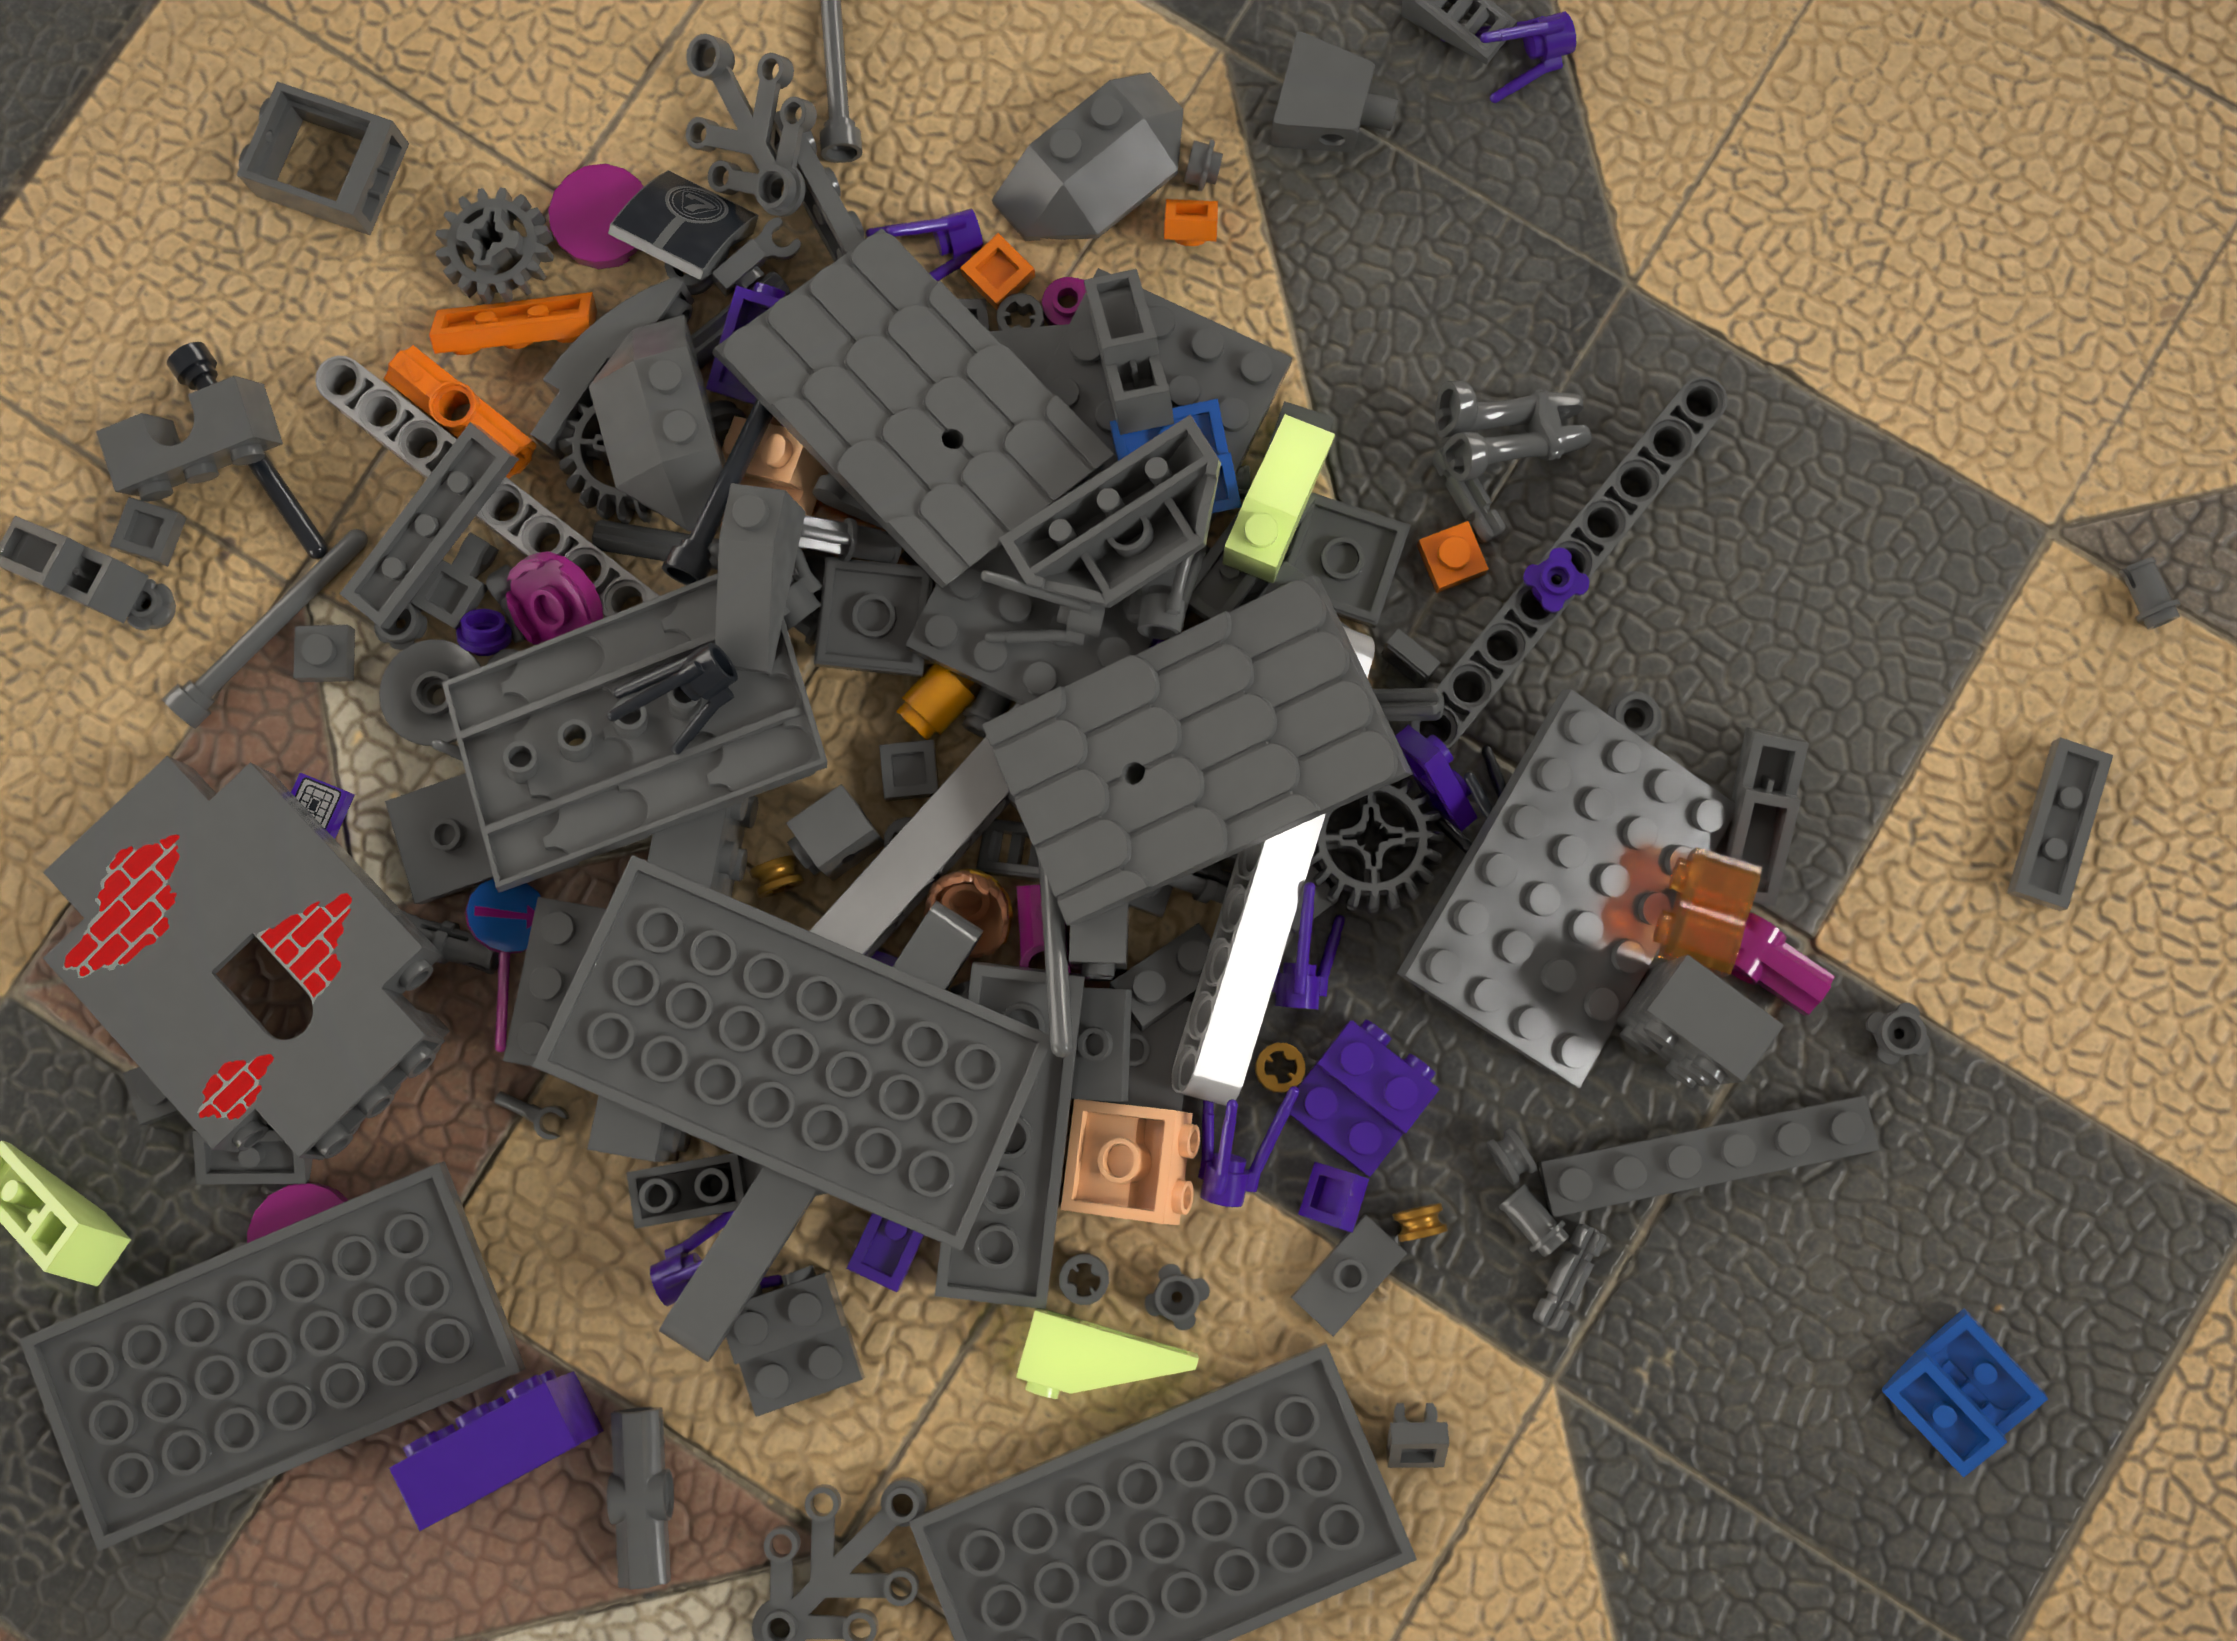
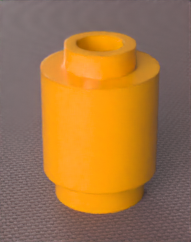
M934 663L924 673L923 677H920L901 697L904 703L896 712L925 740H929L935 732L941 735L963 712L965 707L975 699V696L969 691L975 682Z

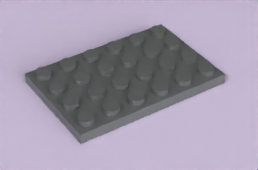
M1561 690L1397 974L1568 1085L1580 1088L1618 1022L1617 1017L1631 999L1673 925L1669 921L1672 913L1683 902L1690 891L1692 883L1698 881L1732 821L1736 804L1574 690Z

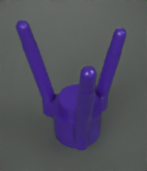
M1566 11L1546 17L1541 16L1527 21L1517 22L1515 27L1489 31L1492 27L1491 25L1482 26L1475 34L1482 43L1523 38L1524 47L1529 58H1538L1541 62L1490 95L1492 103H1497L1545 73L1562 69L1561 56L1573 53L1577 44L1575 27L1570 15Z
M972 208L942 216L939 219L870 228L866 231L867 237L873 235L881 228L894 237L933 232L940 255L950 254L952 257L951 260L929 272L937 282L960 269L972 257L971 253L977 252L983 247L981 230Z
M1307 882L1304 886L1296 963L1284 962L1283 973H1280V968H1278L1271 992H1276L1275 1006L1319 1010L1320 996L1327 997L1328 978L1340 942L1345 918L1343 915L1335 917L1316 976L1317 965L1309 964L1315 885L1313 882Z
M1292 1086L1289 1088L1249 1169H1245L1246 1159L1231 1154L1238 1108L1237 1101L1231 1099L1227 1102L1219 1152L1214 1153V1103L1203 1100L1202 1156L1198 1178L1203 1179L1200 1198L1220 1206L1241 1207L1244 1203L1246 1191L1257 1192L1260 1174L1299 1095L1298 1087Z
M734 1211L722 1213L684 1242L664 1251L666 1259L650 1266V1277L653 1287L660 1301L668 1307L677 1301L703 1261L697 1253L694 1252L690 1255L688 1253L724 1228ZM781 1275L767 1276L762 1279L760 1285L762 1289L779 1286L783 1281Z

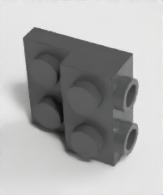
M808 1266L781 1276L784 1287L763 1294L759 1284L728 1332L726 1339L734 1364L739 1363L756 1417L865 1378L831 1271L816 1276L814 1266Z

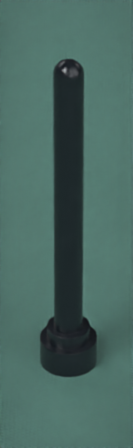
M191 342L185 344L168 357L167 366L180 384L187 385L191 390H200L217 383L218 373L215 370L217 362L204 343ZM266 453L265 458L261 461L248 464L307 554L313 559H322L328 553L327 543Z
M757 399L689 538L682 539L679 546H672L662 565L663 571L668 576L684 585H689L708 577L712 569V564L709 561L712 556L709 547L724 518L731 483H741L773 417Z

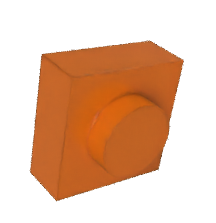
M1166 199L1164 239L1175 240L1176 243L1184 246H1199L1206 241H1217L1218 201Z
M999 233L960 267L962 276L996 310H998L1000 303L1006 297L1017 294L1035 278V269Z
M1469 521L1419 539L1417 543V548L1436 593L1486 575L1489 570Z

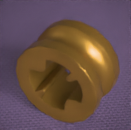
M795 855L772 859L755 866L749 871L751 878L759 881V888L756 889L759 898L784 893L805 882L803 875L796 874L794 871V866L798 863Z
M1274 1043L1259 1053L1255 1062V1073L1258 1081L1264 1088L1272 1092L1284 1093L1290 1087L1301 1083L1305 1074V1061L1296 1047L1288 1043ZM1282 1052L1284 1060H1294L1295 1074H1287L1291 1079L1289 1082L1278 1084L1275 1075H1266L1264 1070L1265 1061L1273 1062V1059L1269 1056L1270 1054Z
M1435 1203L1393 1213L1394 1221H1398L1402 1226V1231L1398 1234L1399 1242L1425 1238L1448 1231L1447 1224L1441 1223L1438 1218L1440 1211L1443 1210L1442 1204Z

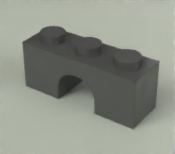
M234 375L188 394L194 412V425L191 433L183 442L178 437L173 420L144 413L96 431L115 492L140 496L141 501L145 502L157 501L171 496L174 493L172 488L183 483L196 484L213 480L219 476V469L231 464L237 466L248 465L264 459V451L283 444L265 385Z

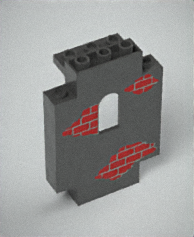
M166 756L43 872L84 917L43 959L213 1150L230 1152L247 1150L266 1135L268 1131L266 1125L269 1124L299 1158L316 1160L332 1158L349 1145L353 1139V1134L359 1129L360 1123L366 1117L373 1118L392 1103L402 1082L408 1077L414 1078L420 1075L434 1062L436 1054L445 1042L443 1038L450 1032L436 1015L416 1010L403 996L406 990L416 989L431 976L433 972L432 965L442 956L440 951L273 773L251 762L216 793L192 767ZM255 936L304 988L312 1000L313 1015L311 1023L303 1033L295 1038L280 1040L273 1037L216 975Z

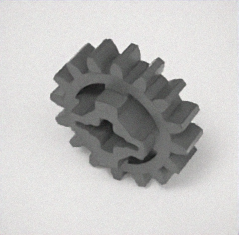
M502 187L499 188L494 199L488 196L484 188L478 189V201L471 204L465 197H460L458 200L463 210L458 215L450 211L444 213V217L451 225L450 229L436 231L437 238L446 246L435 251L437 258L446 266L443 270L452 284L458 283V287L465 296L470 298L477 292L485 304L492 302L495 293H499L505 302H511L513 298L512 290L517 288L527 296L531 294V288L527 281L531 277L544 281L547 276L539 264L540 262H552L554 259L549 248L545 246L554 241V238L548 227L543 226L546 219L537 207L531 209V204L522 194L512 201V197L506 188ZM514 220L525 227L527 237H522L519 231H517L513 225ZM463 254L468 255L473 260V264L477 267L476 272L466 266Z

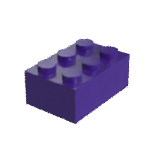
M553 1369L541 1375L537 1374L506 1391L510 1402L506 1403L502 1396L488 1404L486 1402L454 1419L459 1430L456 1431L454 1425L451 1424L403 1447L407 1458L389 1467L419 1532L604 1431L574 1371L560 1377L556 1376Z

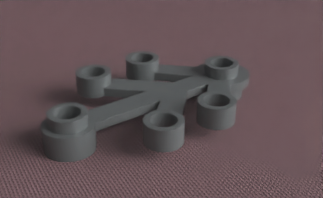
M710 34L696 36L690 42L687 49V65L694 75L713 81L738 130L720 127L715 121L695 117L687 125L686 140L692 148L705 152H711L719 148L751 155L759 170L758 174L744 172L737 164L723 160L716 161L708 171L710 187L716 192L727 195H734L739 191L754 194L763 209L774 216L786 217L793 214L801 206L805 196V181L803 175L797 169L802 135L811 130L815 125L817 111L813 103L799 97H790L784 101L780 110L783 129L776 156L770 144L780 89L787 87L794 76L792 62L787 57L776 53H767L760 59L757 66V74L760 80L753 112L732 71L735 65V56L730 45L725 40ZM778 63L779 71L773 79V68ZM801 107L802 115L796 123L795 114L798 108ZM706 128V137L701 141L702 130ZM728 170V181L724 185L723 176L724 173ZM783 185H784V191H783V194L781 195V190H782V187H783Z
M901 1477L892 1481L882 1494L881 1510L835 1556V1515L841 1507V1496L838 1490L831 1485L822 1484L816 1486L807 1495L805 1500L806 1513L812 1519L810 1581L794 1596L793 1557L800 1549V1536L791 1526L780 1525L775 1527L766 1536L764 1541V1552L768 1559L771 1560L770 1600L761 1605L753 1618L752 1633L754 1640L805 1641L806 1639H845V1641H873L877 1635L879 1623L875 1614L868 1609H856L849 1616L810 1613L825 1598H886L895 1606H905L914 1600L919 1590V1579L916 1573L909 1568H896L891 1573L851 1572L896 1526H910L908 1521L925 1512L928 1496L924 1486L916 1479L910 1477ZM825 1493L831 1497L833 1508L830 1512L820 1513L816 1510L813 1503L816 1494ZM897 1494L908 1495L913 1501L912 1511L907 1514L897 1512L893 1507L894 1496ZM784 1534L790 1538L792 1549L789 1553L780 1554L775 1551L773 1538L776 1535ZM896 1577L908 1579L912 1586L911 1593L903 1597L896 1595L891 1587L892 1580ZM775 1618L785 1619L790 1626L789 1635L786 1637L774 1635L770 1627L771 1621ZM861 1618L866 1620L871 1628L870 1635L864 1638L855 1636L850 1628L851 1622L854 1619Z

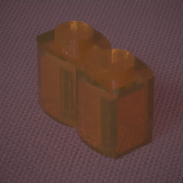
M1695 847L1690 851L1687 859L1678 857L1669 881V889L1677 891L1671 912L1664 909L1661 911L1653 934V942L1661 944L1658 957L1671 961L1688 954L1719 977L1724 978L1731 975L1742 942L1746 921L1756 895L1762 867L1699 847Z

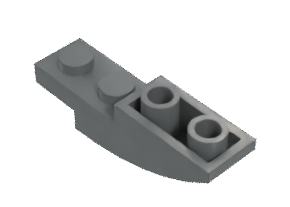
M673 277L650 286L626 299L585 330L559 357L543 378V381L556 397L530 433L543 450L559 460L564 458L566 454L559 449L558 440L573 437L575 430L569 429L566 426V420L579 421L581 419L580 414L577 412L578 403L585 404L588 408L594 405L589 385L632 329L681 315L685 316L688 323L693 312L692 304L695 301L684 281Z
M729 1153L626 1172L634 1227L636 1229L735 1211L763 1166L737 1154ZM820 1190L817 1193V1195L827 1194Z

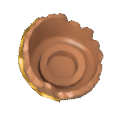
M967 868L943 875L933 882L928 890L929 893L925 901L924 917L934 903L938 901L984 930L968 958H980L983 955L989 956L1007 942L1013 918V907L1008 893L996 879L981 870Z

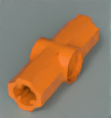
M412 345L406 350H400L388 363V371L384 380L453 437L458 439L471 422L481 427L519 458L506 477L508 479L515 474H520L532 461L533 452L537 447V444L480 399L468 385L455 379L417 347ZM464 404H470L466 416L460 420L451 421L452 414L456 408Z

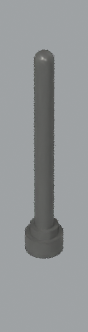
M820 0L829 119L824 123V128L820 131L821 156L825 160L834 163L852 162L860 158L863 152L861 131L855 127V122L849 117L841 0Z
M360 529L349 531L196 682L189 680L183 686L177 683L162 698L163 702L183 721L196 729L211 714L208 708L215 702L212 696L366 547L368 543L366 533Z
M1039 861L1050 1049L1055 1056L1063 1058L1070 1055L1073 1050L1065 920L1058 906V900L1052 892Z

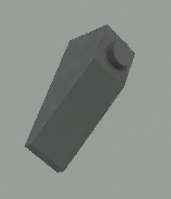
M735 483L730 485L719 536L715 644L727 654L735 669L772 674L806 513L786 490Z

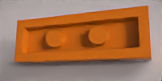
M593 292L441 309L436 311L429 337L435 354L453 352L456 355H469L479 351L481 348L505 346L508 349H521L531 345L533 342L549 340L572 343L595 323L597 308Z

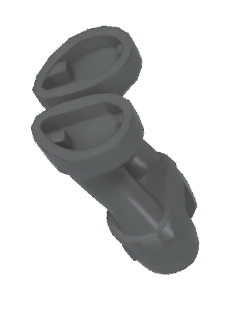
M1458 380L1445 382L1438 391L1435 424L1439 437H1451L1444 445L1442 451L1443 461L1447 470L1459 482L1469 481L1481 477L1487 466L1491 464L1528 457H1537L1541 460L1559 459L1561 455L1587 447L1592 440L1588 426H1562L1561 420L1568 419L1582 412L1584 409L1582 395L1538 389L1530 396L1503 401L1478 402L1470 383ZM1524 425L1527 433L1483 437L1474 431Z

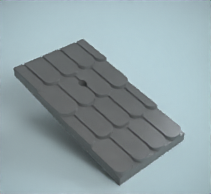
M882 228L862 240L855 248L837 261L820 270L813 278L795 291L778 300L771 308L746 326L736 330L729 338L716 346L712 352L941 588H944L1001 543L1000 537L1048 507L1114 455L1057 394L1054 396L1008 347L1001 345L941 281L937 282L893 235L886 233ZM942 439L949 440L954 449L947 448L943 444Z
M718 573L442 682L498 893L579 865V862L646 839L653 833L742 803L743 799L809 777L816 771L827 768L828 761L784 617L772 674L736 669L738 679L729 686V689L734 694V698L716 711L696 737L678 755L671 752L672 745L709 700L701 698L698 701H693L679 686L617 721H609L607 713L648 689L645 688L618 699L614 696L616 688L682 659L703 645L715 644ZM580 738L584 740L578 746L568 745L574 739Z
M1310 575L1302 580H1294L1233 611H1225L1135 656H1127L1065 687L1059 686L982 724L990 746L994 749L993 753L1010 793L1015 799V805L1032 845L1036 848L1035 852L1052 892L1058 900L1057 903L1066 925L1083 923L1413 774L1320 578L1314 575Z

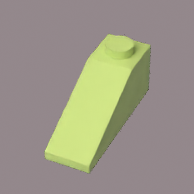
M1286 414L1284 415L1225 544L1223 564L1274 583L1335 438L1334 433Z
M0 1141V1223L44 1272L98 1287L131 1239L105 1211L11 1143Z
M1036 1308L1016 1378L1027 1381L1026 1391L1043 1397L1058 1399L1060 1391L1072 1394L1196 1370L1199 1357L1198 1353L1047 1309Z

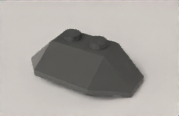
M1151 72L1109 80L1029 144L992 198V203L1025 241H1040V238L1058 240L1097 239L1178 174L1184 109Z
M684 315L632 329L589 385L616 488L651 510L672 520L685 530L692 531L726 462L687 320Z
M1189 415L1000 537L999 540L1027 586L1110 608L1206 546L1221 462L1192 416Z

